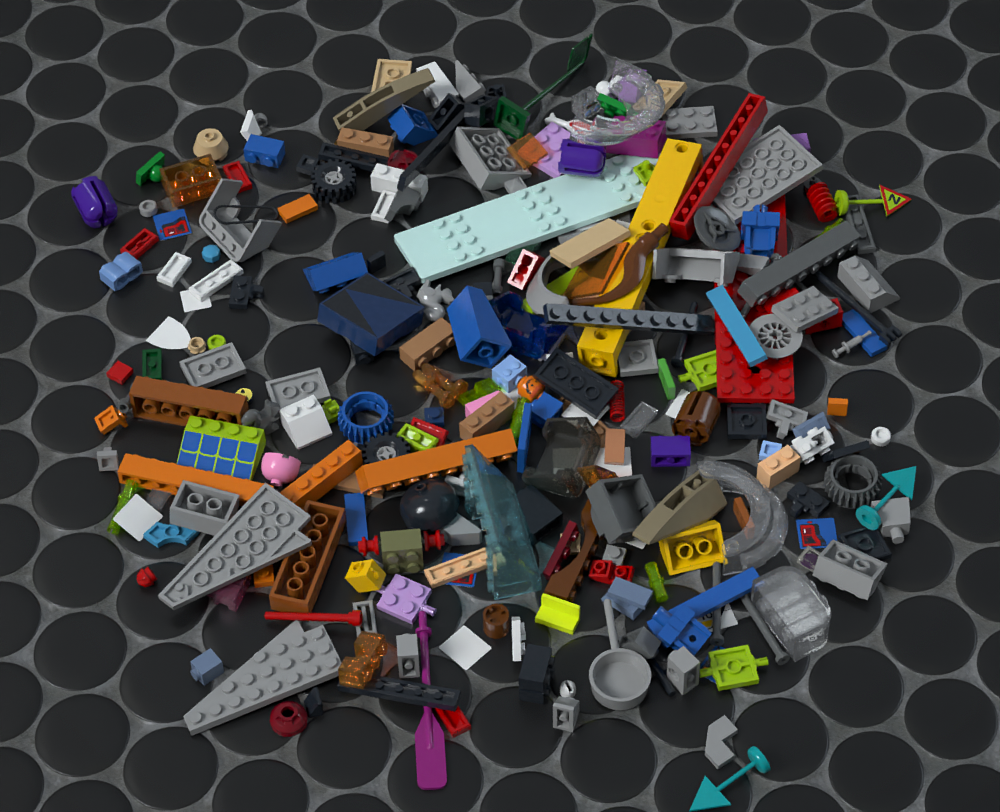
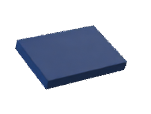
M531 403L524 404L517 455V472L524 473L526 468L532 428Z

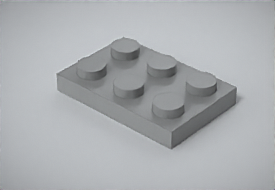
M714 106L668 109L661 117L662 121H666V135L669 139L715 137L718 133Z
M812 286L772 305L771 311L793 331L798 333L837 314L839 307Z
M232 342L179 361L180 367L190 386L208 388L247 373Z
M321 368L265 382L270 400L278 403L280 409L311 395H314L319 403L331 399Z

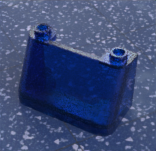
M507 291L489 300L511 341L512 346L509 349L531 358L540 359L544 357L569 327L566 325L546 324L544 318L523 311V300L520 295L514 292Z

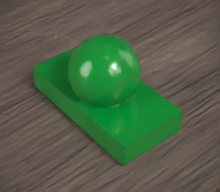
M161 151L158 152L136 172V183L139 186L149 178L153 182H161L165 178L166 173L163 168L165 154Z

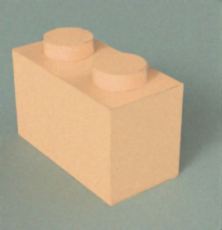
M787 445L758 463L756 478L770 490L799 471L801 457Z

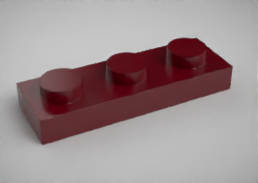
M569 520L543 571L545 579L550 580L553 574L561 571L563 560H566L571 552L570 546L572 542H576L580 532L577 523Z

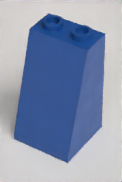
M467 285L447 308L460 361L492 368L512 344L483 290Z

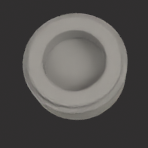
M153 200L141 202L139 205L140 214L145 217L155 215L158 211L157 203Z

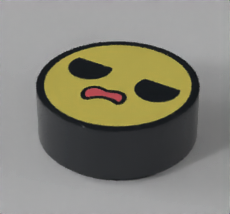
M244 387L235 392V394L239 393L247 396L248 406L253 403L254 395L251 389Z

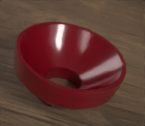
M294 701L278 704L270 714V724L273 731L284 737L300 734L308 723L305 708ZM286 709H291L294 711V714L291 717H284L282 712Z

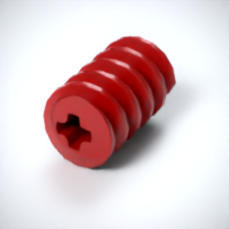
M818 182L813 184L807 191V198L818 220L829 222L835 219L838 214V207L826 183Z

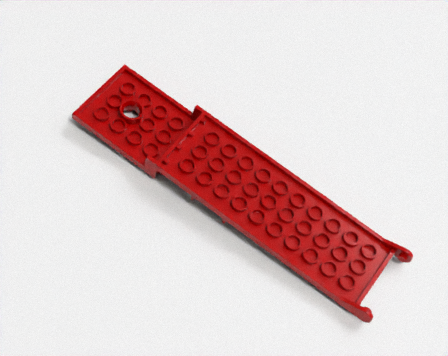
M784 194L767 205L768 212H780V227L778 240L775 241L774 253L782 257L787 255ZM740 222V223L737 224V227H738V229H739V231H740V238H741V222ZM744 240L740 241L739 247L733 250V252L744 254ZM736 270L733 283H729V286L724 288L739 312H741L746 301L737 291L742 282L752 275ZM714 282V288L718 287L717 282ZM784 288L783 290H781V292H780L779 294H781V293H783V292H785V291H788L789 289L786 290V289ZM757 304L751 308L744 320L750 326L755 319L767 315L768 312L763 305ZM714 309L717 399L719 403H770L773 399L781 403L794 404L793 354L782 358L767 357L768 359L753 366L760 368V372L757 374L752 373L748 369L750 368L749 364Z

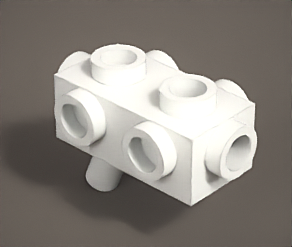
M825 426L819 430L815 427L807 432L808 436L805 438L799 436L791 441L793 445L790 447L801 457L800 463L804 462L806 465L815 459L814 455L817 453L822 456L830 451L829 447L835 442L831 432Z

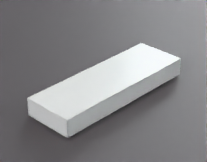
M231 259L189 287V292L202 302L233 281L234 276L242 275L243 269Z

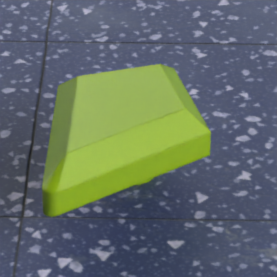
M644 160L633 167V171L644 186H647L655 165L648 160Z

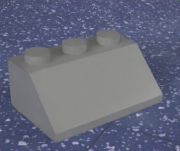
M853 256L839 263L838 278L869 313L900 300L899 295L868 260Z
M832 540L818 556L812 576L817 577L822 582H828L840 590L848 591L858 598L868 600L874 593L887 567V563L836 540Z

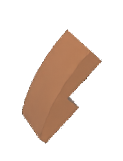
M606 428L604 464L624 465L625 429Z

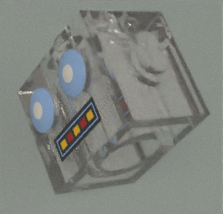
M589 86L573 95L572 112L579 119H587L601 111V104L597 100L600 93L592 86Z

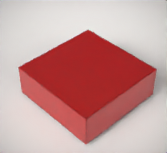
M117 361L106 374L108 378L123 385L133 374V368Z

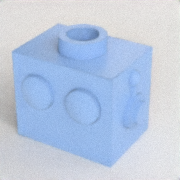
M511 354L492 369V381L507 393L516 388L520 380L527 376V366Z

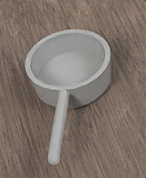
M605 599L604 609L611 649L601 653L594 659L589 669V680L592 693L600 704L613 710H627L639 705L646 697L651 681V669L647 661L640 654L629 649L619 648L612 602L610 599Z

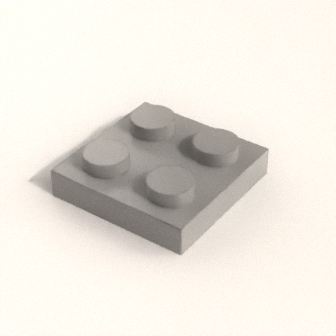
M653 339L624 342L617 359L621 377L658 373Z

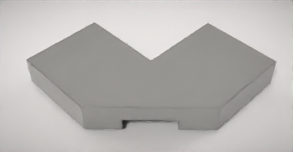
M725 715L710 724L707 732L705 756L717 769H720L735 757L724 742L736 735L738 729Z

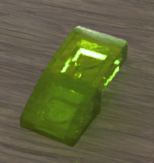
M489 377L475 383L474 389L460 394L458 401L465 407V404L495 391H501V388Z

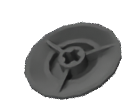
M703 206L696 211L694 225L699 238L705 245L720 251H733L739 247L741 241L740 231L725 212L712 206Z

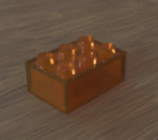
M211 154L159 169L161 182L172 208L210 197L222 178Z

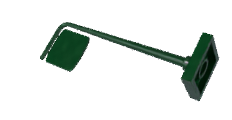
M590 34L589 37L584 38L572 48L567 66L568 72L524 106L520 107L504 96L499 98L493 125L520 143L524 141L531 116L528 110L585 63L593 34Z

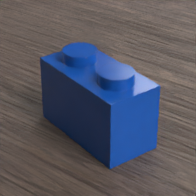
M254 134L250 135L243 149L245 161L279 168L286 154L284 141Z

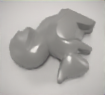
M428 279L417 294L420 304L425 307V317L430 321H437L445 316V310L440 304L441 302L450 305L454 301L449 288L441 291V284L433 289L430 287V280Z

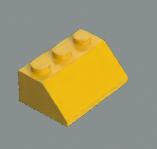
M715 520L707 521L659 541L660 551L669 575L712 566L716 561L720 564L727 562L721 526Z

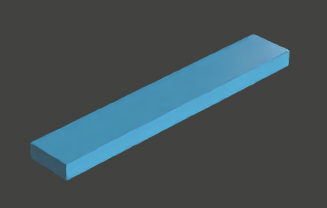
M720 285L708 291L706 295L749 366L753 367L768 359L724 286Z

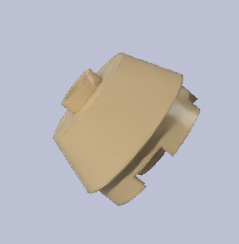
M205 129L197 135L193 151L200 162L211 164L210 162L219 160L221 162L227 156L229 146L218 130Z

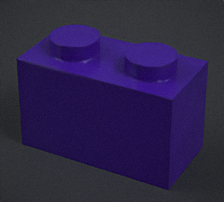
M651 436V467L690 466V436Z

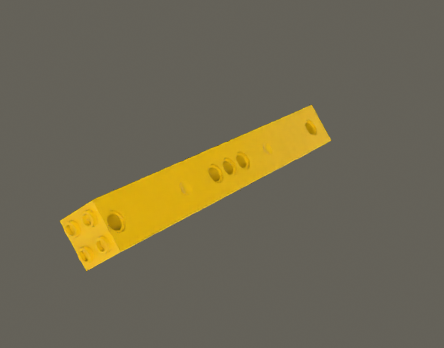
M667 138L628 229L631 236L622 241L599 296L608 293L621 283L624 275V259L626 254L646 232L651 233L661 223L668 227L669 232L658 241L659 246L655 249L665 248L671 233L669 220L689 190L697 170L699 173L703 167L702 144ZM654 250L646 258L642 280L631 292L616 300L596 304L594 307L638 310L652 278ZM585 327L577 344L579 363L596 374L616 378L618 374L617 359L629 330Z

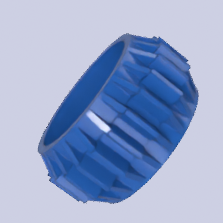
M368 391L355 393L339 407L338 425L340 426V431L355 443L365 444L366 441L370 443V437L377 438L376 434L379 433L381 436H384V432L392 430V424H394L392 405L377 393ZM363 410L376 411L382 417L377 423L369 426L356 425L350 420L355 413Z

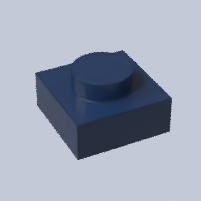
M443 407L424 408L425 422L438 427H444Z

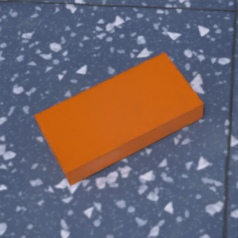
M308 194L279 207L278 212L287 224L318 210V205Z

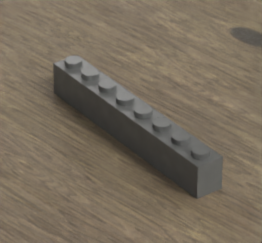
M846 220L745 279L737 292L751 307L757 304L762 305L769 297H775L784 288L787 290L794 282H800L805 279L809 273L814 274L821 266H827L833 259L841 258L846 251H853L858 246L857 242L861 235Z

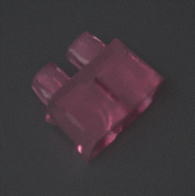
M251 575L245 576L206 596L213 598L214 604L221 603L227 605L229 610L236 612L252 582Z

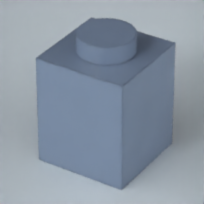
M211 648L190 661L192 677L196 681L199 680L204 686L224 673L222 661Z

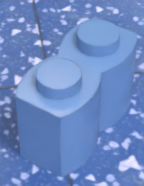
M128 252L117 255L113 262L103 265L99 274L102 282L114 291H118L129 281L137 278L143 270L140 261Z

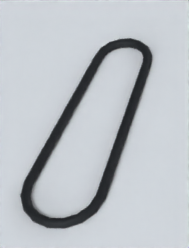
M219 205V206H217V207L214 209V211H213V215H214L215 219H216L219 223H221V224H226V225H229V224H242V223H256V222H258L259 220L233 221V222H224V221H221V220L217 217L216 211H217V209L222 208V207H230V208H265V209H272V210H274V211L276 212V217H275V218H272V219H264V220H274V221H275V220H277L278 217H279V212H278V210H277L276 208L272 207V206Z

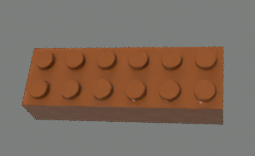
M136 376L129 392L134 417L181 426L187 425L190 415L242 425L241 418L249 410L247 396L239 393H228L222 390H212L149 377Z
M307 500L303 510L311 516V520L300 532L312 540V545L283 559L269 594L272 610L312 613L346 524L345 508Z

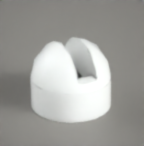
M570 680L562 682L560 685V695L562 697H574L576 694L575 683Z

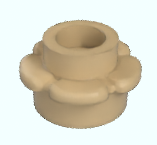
M194 337L189 341L188 349L192 354H200L206 350V342L202 338Z

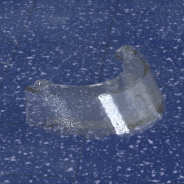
M617 58L608 89L623 102L626 108L625 120L621 122L619 119L597 115L591 123L575 116L569 140L594 146L614 145L624 142L650 128L658 122L664 112V92L659 83L656 84L651 79L652 76L646 71Z
M697 461L696 471H699L702 477L716 479L722 492L744 494L750 506V518L741 532L725 540L722 544L724 555L723 575L741 573L751 567L756 569L766 564L767 560L772 556H776L781 550L788 533V517L782 501L769 487L740 467L720 461Z

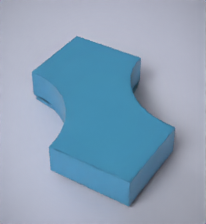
M156 522L143 536L144 539L159 548L171 542H178L187 546L200 532L173 524L167 525Z

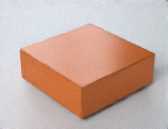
M829 398L827 415L846 416L848 399Z

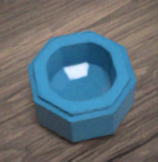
M208 245L202 251L203 259L210 263L218 261L221 255L220 249L216 245Z

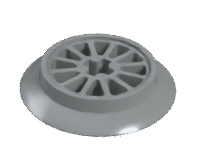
M775 314L763 315L755 319L749 326L767 357L782 358L789 356L798 350L803 340L802 331L796 333Z

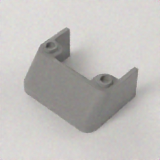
M221 178L199 217V224L234 262H243L268 248L282 223L280 221L260 219L252 233L243 224L226 225L219 223L213 215L214 209L219 205H240V202L235 197L243 184L241 180ZM222 207L217 209L216 215L224 222L239 221L237 216L241 208Z
M689 248L654 249L652 279H665L664 282L676 283V279L717 282V286L723 285L728 287L729 283H733L740 260V252Z

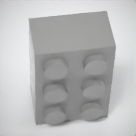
M183 480L170 506V524L215 536L237 513L239 495Z

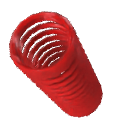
M614 380L610 383L621 385L622 387L616 386L619 387L618 393L610 401V419L620 422L625 419L624 383Z

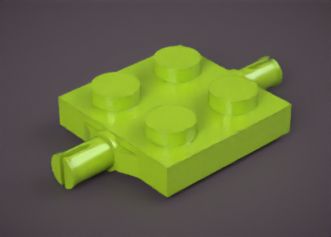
M716 350L684 360V366L688 373L678 375L680 383L691 380L698 391L701 392L717 387Z
M748 645L708 652L710 667L700 669L699 677L712 675L716 681L718 691L759 684L757 667L769 665L767 657L755 659Z

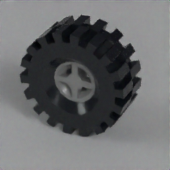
M329 159L328 163L322 161L321 166L317 164L315 170L313 169L312 190L315 197H319L320 201L325 200V203L328 204L330 201H333V204H337V201L343 203L345 198L349 200L351 199L350 195L354 196L357 190L355 169L352 168L350 163L346 164L344 160L339 162V159H335L332 162Z
M384 432V436H381L380 433L376 434L377 438L370 437V443L366 441L365 447L362 448L363 465L410 454V446L401 435L397 438L396 433H392V436L389 435V432Z

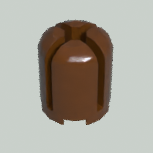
M701 391L689 393L685 397L672 424L674 436L676 434L690 436V446H701L702 443L708 441L721 413L718 399L705 391L702 393Z

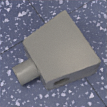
M909 497L889 499L878 510V514L881 517V525L878 529L883 538L892 537V541L895 544L902 543L904 535L909 534L911 522ZM881 500L871 501V507L874 509Z

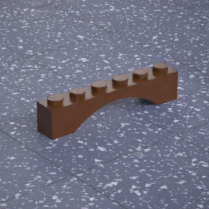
M589 498L581 512V526L585 537L582 549L567 567L551 576L544 590V593L572 603L576 598L577 587H581L583 583L584 572L590 568V559L592 555L595 556L597 553L598 542L604 538V536L599 537L591 518L592 505Z

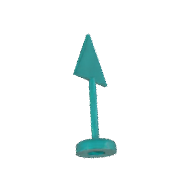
M916 466L881 474L894 487L874 509L870 506L862 505L856 510V517L863 526L871 530L879 528L881 517L878 514V510L897 490L912 501Z
M755 746L750 747L747 754L751 763L718 787H715L705 776L689 811L731 805L722 795L721 790L754 766L761 773H767L771 770L762 752Z

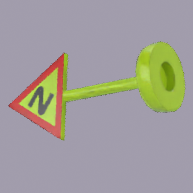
M879 185L882 199L849 200L848 194L844 190H837L834 197L838 207L837 215H845L849 205L883 203L886 216H889L912 199L882 185Z

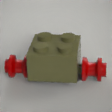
M420 529L380 532L381 541L379 543L378 535L374 536L373 540H366L365 536L362 537V541H358L359 553H363V557L367 556L368 552H374L377 556L379 555L380 547L382 549L383 570L386 574L416 573L424 571L422 546L425 545V551L434 546L441 550V546H445L444 534H440L439 530H436L433 535L423 531V539V537L421 538Z

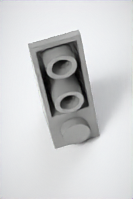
M458 60L455 61L456 90L459 93V97L467 103L483 94L485 95L486 89L481 82L477 83V78L473 73L469 74L470 71L465 64L461 65Z

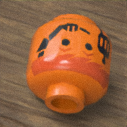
M533 375L524 376L517 385L518 394L528 403H532L535 399L538 400L544 393L545 385L537 381Z

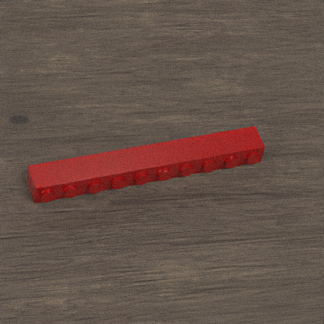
M748 93L669 220L672 236L689 240L696 229L694 225L696 211L703 206L711 205L766 116L768 109L765 96Z

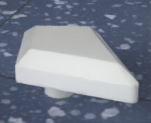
M248 110L240 131L246 141H248L251 134L258 136L262 134L252 110Z

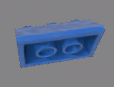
M351 252L304 268L303 272L313 291L324 293L329 291L331 286L341 287L347 285L346 281L351 279L355 281L367 273L368 270L362 253Z

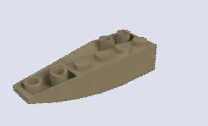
M426 68L397 79L364 95L333 117L339 131H341L342 127L363 131L435 82L430 69Z
M700 469L672 490L647 515L632 535L650 545L709 521L727 506V501L716 478Z

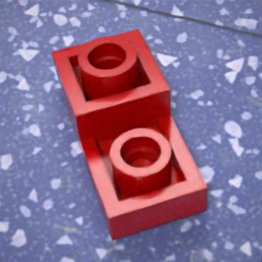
M593 560L589 578L606 584H612L615 577L632 582L635 570L633 566L614 565L612 560Z

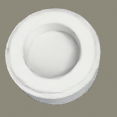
M877 427L873 429L871 441L875 445L886 446L889 444L891 433L887 428Z

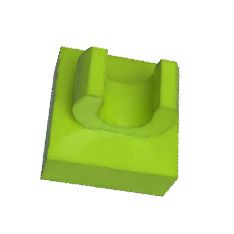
M328 399L324 401V405L321 407L328 423L331 424L338 420L340 406L335 400Z

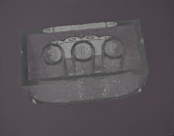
M792 566L778 567L753 580L751 601L794 662L825 646L829 634L831 609L826 597L818 592L812 580H809L800 569Z

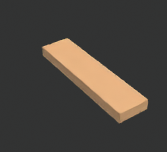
M495 543L424 570V574L433 589L506 562V557L499 544Z

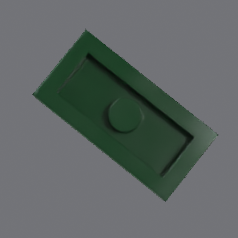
M161 348L142 350V377L162 380Z

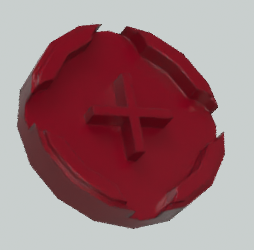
M395 150L388 159V166L405 170L418 155L409 150Z

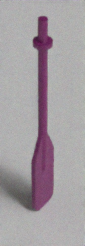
M420 611L418 613L419 627L415 630V634L420 638L422 684L431 685L428 637L432 635V629L427 627V613ZM424 706L423 717L415 732L417 784L423 790L442 789L447 784L444 732L432 713V707Z

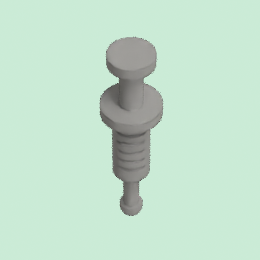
M869 330L862 336L858 335L846 343L842 342L843 347L838 350H832L834 357L838 358L839 354L844 351L849 353L851 348L861 343L863 338L871 335L872 332Z

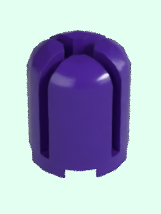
M570 138L562 140L560 147L561 158L560 162H558L559 173L597 178L603 173L606 163V150L603 144Z
M97 176L83 178V182L76 188L73 186L71 191V197L88 226L92 228H100L101 225L103 227L108 226L116 219L118 207L105 182L98 179Z

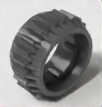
M842 456L837 458L836 461L831 462V466L827 467V472H825L824 476L825 492L839 506L848 509H858L862 505H869L871 501H875V498L879 496L882 486L881 472L877 470V466L872 461L863 456ZM854 473L865 477L868 486L862 490H849L840 486L837 479L842 474Z

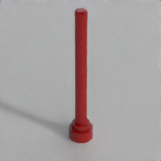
M353 610L348 614L266 611L265 619L348 622L352 626H362L363 615L362 610Z

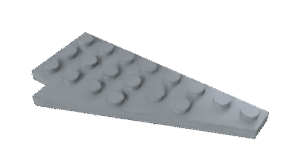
M265 482L158 595L159 599L173 610H176L311 546L312 540L300 532L311 520V516Z
M295 620L183 717L191 736L342 675L346 673L345 668L323 625L304 632L299 621Z

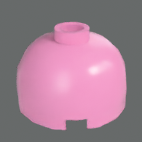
M265 453L262 458V474L267 480L271 481V485L281 487L282 484H288L295 480L299 473L301 462L291 456L287 459L280 453Z

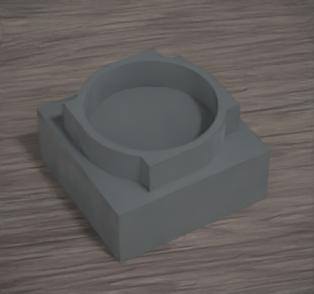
M642 474L601 479L586 490L592 505L591 518L599 537L604 536L609 544L639 540L632 535L634 530L656 507Z

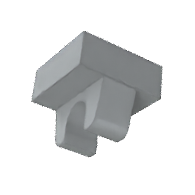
M104 447L103 451H97L99 471L119 469L117 450H112V447Z

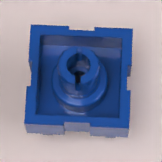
M760 204L755 205L753 211H743L741 240H744V254L766 256L770 260L771 255L774 253L775 241L778 240L780 212H768L766 205H762L760 212Z
M684 603L680 605L673 615L660 606L652 617L653 620L663 627L656 637L661 641L660 645L666 650L669 646L673 650H678L684 646L695 656L712 633L693 617L695 612Z

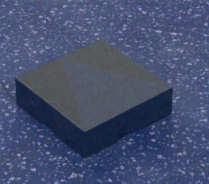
M367 272L319 304L317 321L337 334L345 336L355 345L373 356H376L390 347L397 339L406 336L419 327L423 321L425 307Z

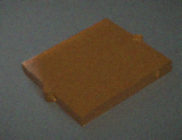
M528 133L521 139H517V142L506 148L523 170H526L533 164H537L539 160L548 155V152L531 133Z

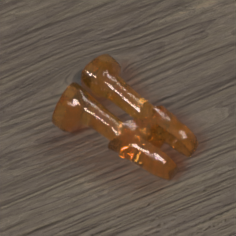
M424 363L421 366L422 371L415 370L412 374L414 380L428 393L432 392L439 399V404L446 409L453 407L455 399L460 401L468 389L466 381L459 379L452 383L437 368L428 363ZM436 383H438L439 385H441L446 391H443L442 389H440V388L436 385Z

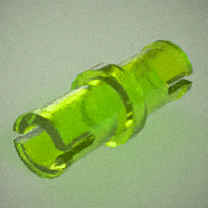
M649 562L644 567L649 578L648 584L653 589L656 602L661 603L668 599L664 587L665 581L659 573L657 563Z

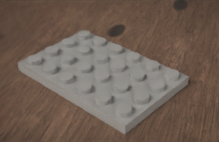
M778 125L746 146L712 203L718 209L725 212L733 223L737 225L742 221L743 211H753V207L760 204V209H762V205L767 206L822 171L823 164L784 128Z

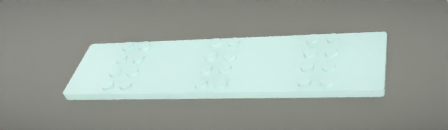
M615 156L606 160L603 173L597 178L565 174L394 235V240L409 265L414 267L421 283H425L427 279L433 281L637 208L646 186L637 177L633 167L644 160H648L656 166L659 157Z

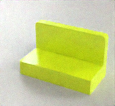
M543 593L541 596V607L535 617V622L573 635L580 621V606Z

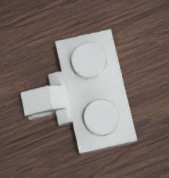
M512 617L513 661H521V655H525V643H521L522 640H526L524 622H520V617Z

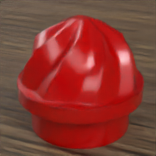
M149 567L140 569L137 574V583L143 587L154 585L153 582L157 580V577Z

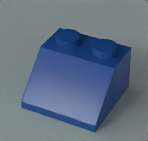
M400 105L387 118L391 124L390 127L397 133L398 139L404 144L408 143L414 146L438 136V133L428 121L424 112L407 105Z

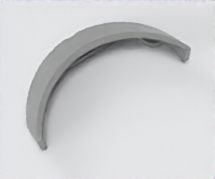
M551 255L542 263L526 292L527 303L535 314L544 315L543 306L546 303L570 305L567 297L557 295L546 288L550 273L555 269L566 266L551 257Z

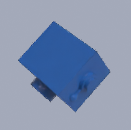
M544 392L538 400L535 399L531 403L532 423L547 432L561 416L563 403Z

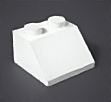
M314 395L279 409L281 424L298 450L332 435L323 408Z

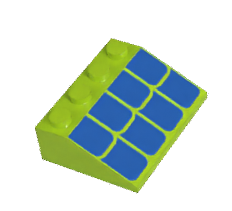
M190 415L184 430L177 465L194 467L204 471H212L252 481L266 445L264 429Z

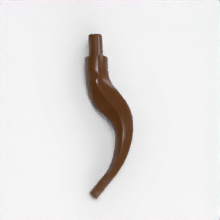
M661 223L651 233L646 232L636 241L625 256L623 279L617 287L599 297L572 299L573 305L588 306L606 303L631 292L642 280L647 256L659 246L658 241L669 232L668 227Z

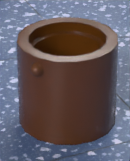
M491 604L483 611V628L488 637L500 639L509 632V611L502 604Z

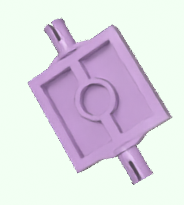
M395 574L390 584L386 587L382 585L380 590H376V592L382 594L377 604L378 610L412 625L419 616L418 613L420 611H425L432 617L436 613V608L427 605V600L432 593L431 588L401 575Z

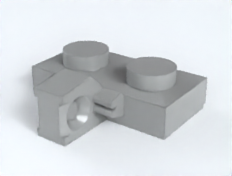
M772 399L766 418L776 422L775 426L779 427L776 437L784 440L788 430L792 431L794 427L807 420L808 412Z

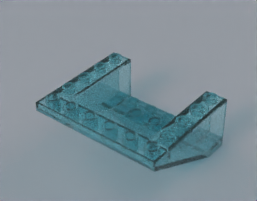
M473 444L464 446L465 454H462L464 465L462 467L464 475L463 484L465 488L464 506L466 513H470L472 520L480 519L482 531L486 530L487 533L485 535L487 545L485 550L487 555L486 565L488 570H486L488 592L493 593L494 600L540 591L541 576L513 483Z

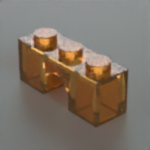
M361 631L354 642L356 657L346 656L338 668L340 685L363 689L366 683L371 680L374 670L379 667L380 660L386 655L388 645L385 643V635Z

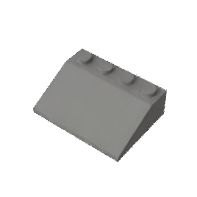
M457 127L449 141L453 151L480 190H496L504 187V182L519 176L524 180L532 175L499 128Z

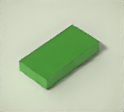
M658 359V374L667 399H674L676 386L666 359Z

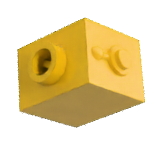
M373 559L351 563L345 579L358 593L380 590L386 573Z

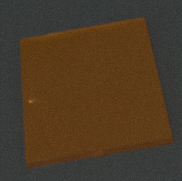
M617 243L580 264L563 296L570 300L603 294L630 243Z

